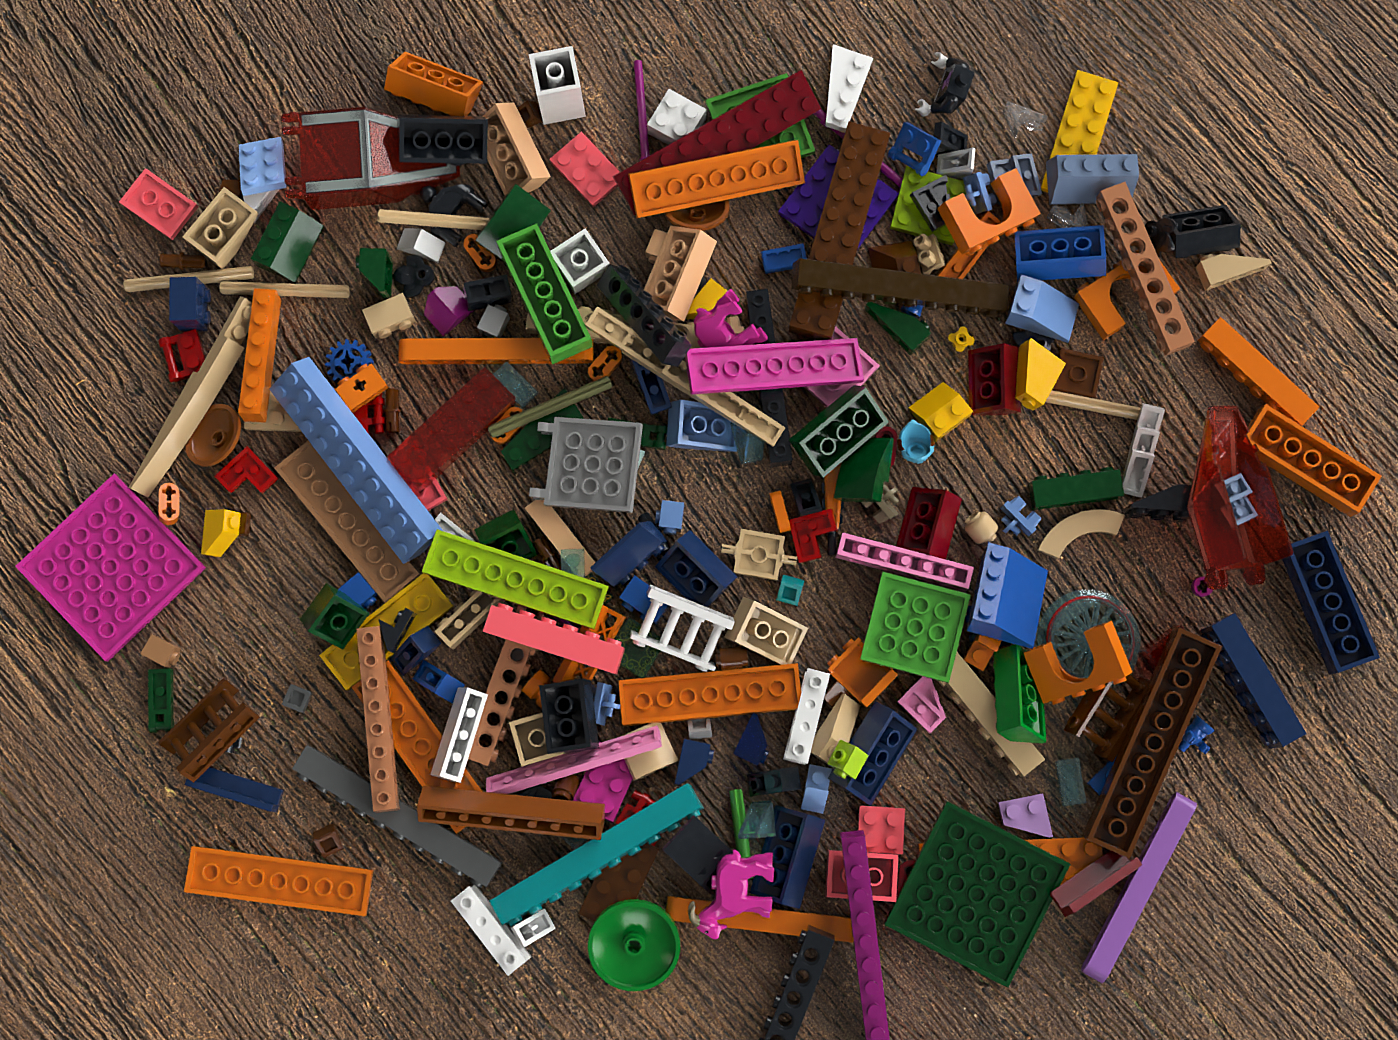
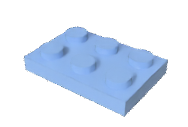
M281 137L239 145L240 182L243 196L287 188L284 146Z

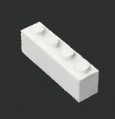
M468 687L457 689L430 775L450 782L461 783L488 694Z

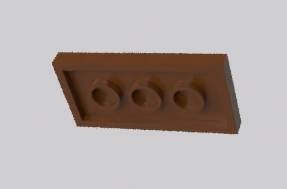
M645 843L640 846L642 850L632 856L627 854L620 858L622 862L612 868L606 866L601 869L602 874L595 878L578 914L595 921L599 914L612 904L623 900L636 899L659 849Z

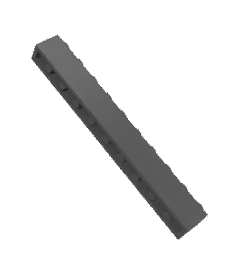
M306 745L292 768L297 771L296 776L305 782H308L309 779L315 782V788L325 794L328 791L336 795L334 798L336 801L345 806L347 803L355 807L353 811L363 817L369 815L374 818L373 823L383 829L386 826L393 830L392 835L402 841L405 838L412 841L413 844L411 846L422 853L424 850L430 852L433 860L440 864L448 863L452 866L451 871L460 876L464 873L471 877L470 882L479 888H482L483 885L485 887L490 885L503 863L441 824L418 822V811L400 799V810L381 813L374 812L371 782L310 745Z

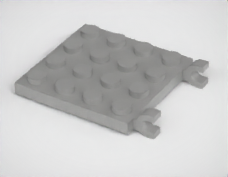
M555 417L554 423L538 422L537 431L545 435L552 434L546 489L530 487L529 497H533L536 500H544L545 506L633 513L643 424Z

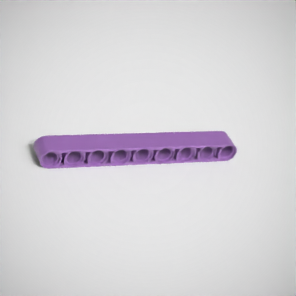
M1174 792L1138 858L1142 866L1129 875L1082 965L1081 972L1100 983H1104L1109 976L1196 809V802L1178 792Z

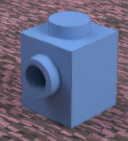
M662 500L661 510L656 511L655 523L659 524V529L663 530L664 534L676 535V532L682 531L684 502Z

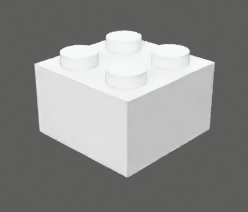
M668 89L647 124L648 134L669 145L702 126L706 120V109Z
M586 228L550 251L562 277L574 294L601 278L610 264Z

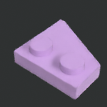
M1043 793L998 802L1002 825L1049 838L1053 837Z

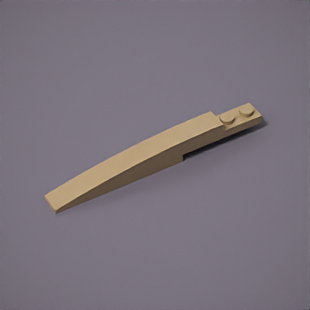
M241 296L238 299L198 373L193 371L128 488L149 497L208 411L244 350L241 344L249 331L252 302Z
M598 306L585 324L586 328L622 350L623 354L772 447L783 433L784 426L732 392L691 395L685 361L682 360L678 367L662 364L633 329Z

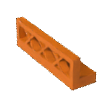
M603 605L595 629L582 626L578 633L585 635V632L589 631L600 636L603 635L605 642H607L608 638H615L626 617ZM609 614L617 617L614 625L606 628L605 621ZM564 658L552 681L557 683L574 680L576 676L581 674L583 679L592 681L598 668L592 666L585 668L582 663Z

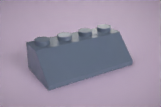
M1137 154L1056 155L1046 161L1049 205L1096 204V197L1101 190L1122 182H1126L1133 197L1139 178Z

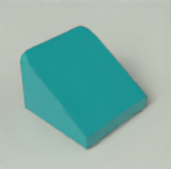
M783 575L776 600L798 606L804 580Z

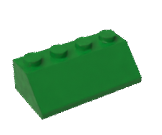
M1016 644L994 652L993 662L995 670L994 688L996 692L997 733L1012 742L1046 743L1044 704L1023 653L1026 650Z

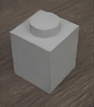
M488 304L477 326L479 333L489 338H501L510 320L507 310L499 305L493 307Z

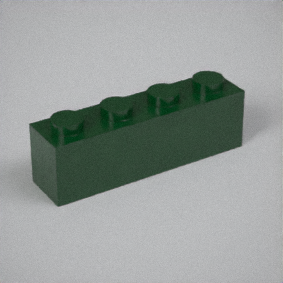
M1113 467L1099 469L1100 472L1091 473V470H1083L1077 472L1078 475L1069 476V473H1060L1056 475V478L1047 479V476L1034 477V481L1028 484L1032 511L1120 499L1124 496L1120 469L1113 470Z

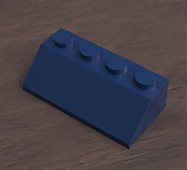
M875 701L850 741V744L857 746L869 755L856 780L848 776L845 779L833 773L834 768L828 779L871 806L917 731V728L894 710Z
M775 805L761 854L773 853L772 867H774L773 882H769L763 876H754L750 894L759 897H772L774 902L800 909L825 820Z

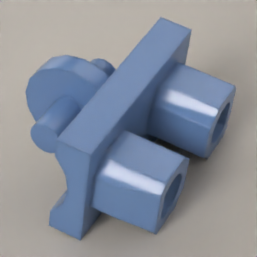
M978 172L962 177L967 194L964 196L968 199L974 214L992 210V206L997 201L993 193L988 194L986 186L990 185L989 175Z
M1017 496L1010 502L1007 501L1000 508L1006 514L1001 519L1007 526L1003 532L1006 534L1011 530L1017 536L1022 530L1029 537L1036 530L1035 527L1040 522L1041 517L1032 511L1025 518L1019 512L1026 505L1020 496Z
M597 682V685H592L593 698H595L596 724L605 726L606 717H612L613 709H620L621 705L614 703L616 695L611 694L612 685Z

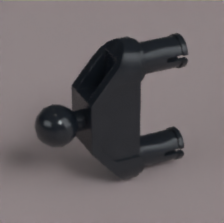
M468 184L443 188L438 195L432 186H424L420 191V198L424 202H431L429 213L456 215L463 204L466 203L479 211V213H483L485 211L483 207L486 209L489 204L488 201L475 194L473 188ZM430 226L432 235L438 238L442 237L453 247H457L459 245L457 241L461 242L463 238L462 235L451 228Z

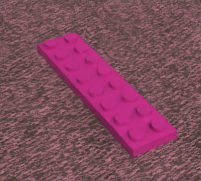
M857 338L689 349L685 356L691 395L862 383L864 381Z

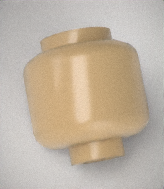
M976 511L965 520V531L976 544L984 542L988 544V542L991 543L997 537L995 533L998 530V525L987 512Z

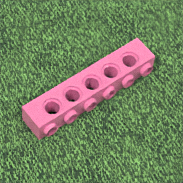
M846 533L841 535L835 557L964 592L969 589L974 569L972 566Z

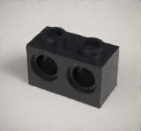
M507 274L465 282L463 286L468 312L487 308L488 304L494 307L495 305L511 303L512 294Z

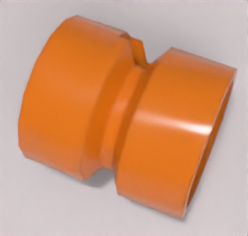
M540 669L526 683L522 692L530 699H536V704L542 709L539 686L551 683L550 677Z

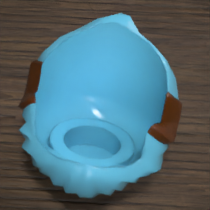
M911 420L901 430L897 445L904 459L919 464L926 461L934 452L935 441L928 427L917 423L915 420Z

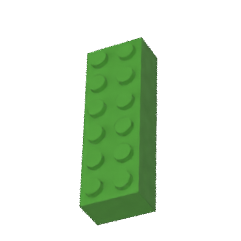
M534 224L497 240L499 252L552 365L593 347L591 336L538 225Z

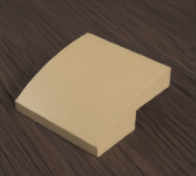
M651 723L625 734L628 735L654 726H658L661 734L662 747L624 758L634 781L678 762V758L661 723Z

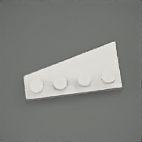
M833 44L825 126L845 133L873 58Z

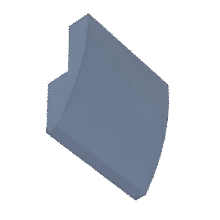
M1032 154L1014 155L1010 159L990 161L986 164L991 182L998 176L1017 168L1032 198L1042 195ZM994 192V195H995L996 201H997L996 204H997V205H1000L1001 203H1000L998 197L996 196V194H995V192Z
M1241 473L1212 487L1216 510L1226 531L1258 516L1247 498V495L1251 494L1252 490Z

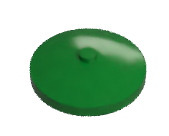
M640 899L623 900L607 907L594 921L588 938V955L595 972L609 985L625 991H643L659 985L673 972L680 955V935L674 920L660 906Z

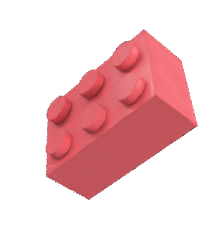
M827 850L825 897L848 899L842 851ZM867 852L873 900L896 902L898 855Z

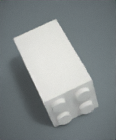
M569 46L529 54L543 124L586 117L573 47Z

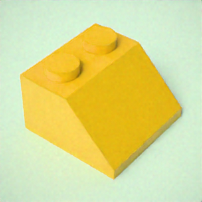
M944 382L908 407L917 421L930 429L935 442L969 418L973 412L961 395Z

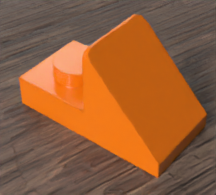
M977 634L963 659L970 665L984 671L993 653L998 651L1001 640Z

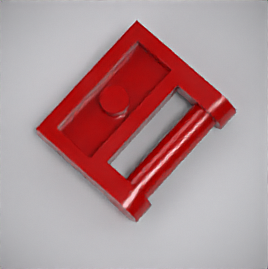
M196 329L158 340L159 346L163 348L168 366L169 382L190 378L193 371L198 373L206 358L199 333ZM176 344L183 364V371H178L171 346Z

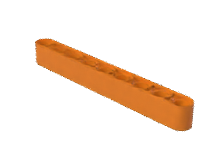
M407 338L399 340L398 362L401 364H552L540 338ZM593 347L555 364L592 363Z
M667 896L666 912L674 921L691 923L688 915L689 904L694 901L695 914H699L712 901ZM772 908L770 918L762 917L759 913L742 912L733 917L717 920L719 924L727 925V928L800 936L802 929L806 931L808 925L835 935V941L853 943L851 919L849 917Z

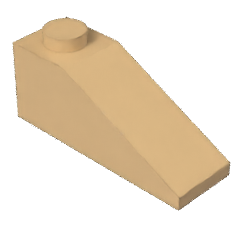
M1209 254L1202 257L1200 263L1195 268L1204 290L1207 291L1265 270L1271 264V260L1219 254L1217 256Z
M842 693L816 733L811 754L821 761L828 763L839 740L849 743L861 705Z

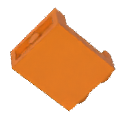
M859 637L855 641L851 638L842 647L845 652L840 657L836 654L827 663L830 666L827 672L849 691L864 708H867L898 674L888 667L860 660L864 644Z

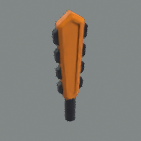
M842 462L825 477H822L824 483L821 484L822 493L825 495V498L822 500V508L824 510L833 509L837 529L843 523V515L840 514V510L844 508V502L835 499L834 494ZM837 531L828 533V556H836Z

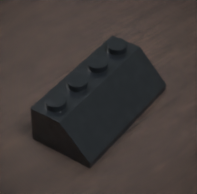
M397 115L399 162L487 164L488 119L480 116Z

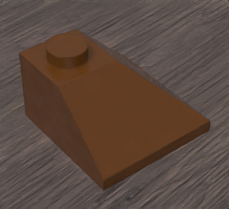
M911 241L868 248L872 268L921 274L918 255Z

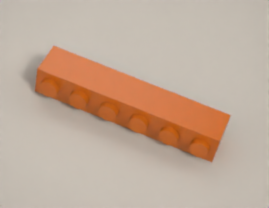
M254 288L238 409V414L244 422L266 423L269 389L271 387L281 298L275 289Z
M1220 317L1197 340L1205 352L1211 353L1217 358L1216 360L1219 365L1228 368L1238 382L1248 386L1253 396L1261 398L1267 405L1302 426L1319 409V406L1223 318Z

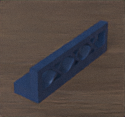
M211 767L194 783L189 779H186L185 782L186 786L270 812L278 811L284 793L283 789Z

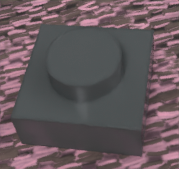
M290 684L282 705L305 713L313 692Z

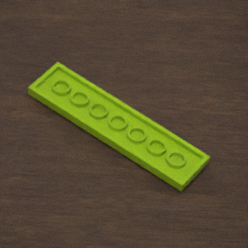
M438 529L422 569V573L593 630L595 629L609 588L607 585Z

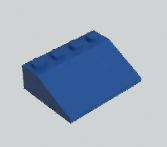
M988 542L981 558L967 631L1033 649L1048 570L1011 548Z

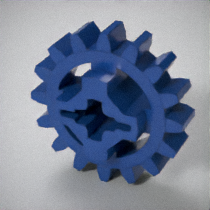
M345 339L344 345L338 341V348L330 347L333 353L332 355H326L330 362L325 363V367L330 369L327 374L334 376L332 380L337 383L345 378L337 370H343L346 377L351 378L356 374V370L364 364H374V361L368 358L372 354L369 350L365 351L366 346L364 344L359 346L357 340L350 344V341ZM353 350L359 352L362 357L355 356ZM351 359L353 363H351L350 367L348 368L345 364H348L349 360Z

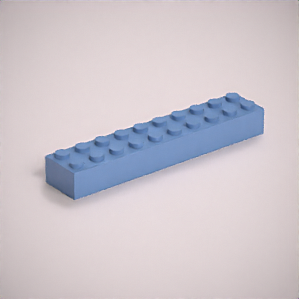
M310 357L291 363L269 390L401 562L405 564L420 556L432 544L436 530L443 531Z

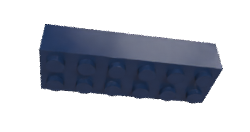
M1328 531L1278 549L1329 675L1380 658Z
M1235 613L1223 617L1200 630L1202 633L1201 637L1222 646L1215 663L1218 667H1222L1227 684L1235 689L1237 701L1242 707L1245 706L1249 713L1247 717L1250 723L1258 728L1260 732L1259 738L1266 747L1268 746L1269 749L1284 747L1307 734Z

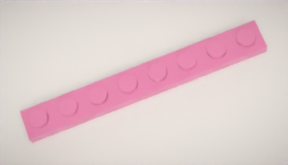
M658 726L650 727L599 743V748L569 752L486 778V792L510 794L627 757L652 751L662 747L660 730Z

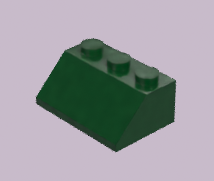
M280 201L251 260L257 267L296 284L324 226L299 209Z

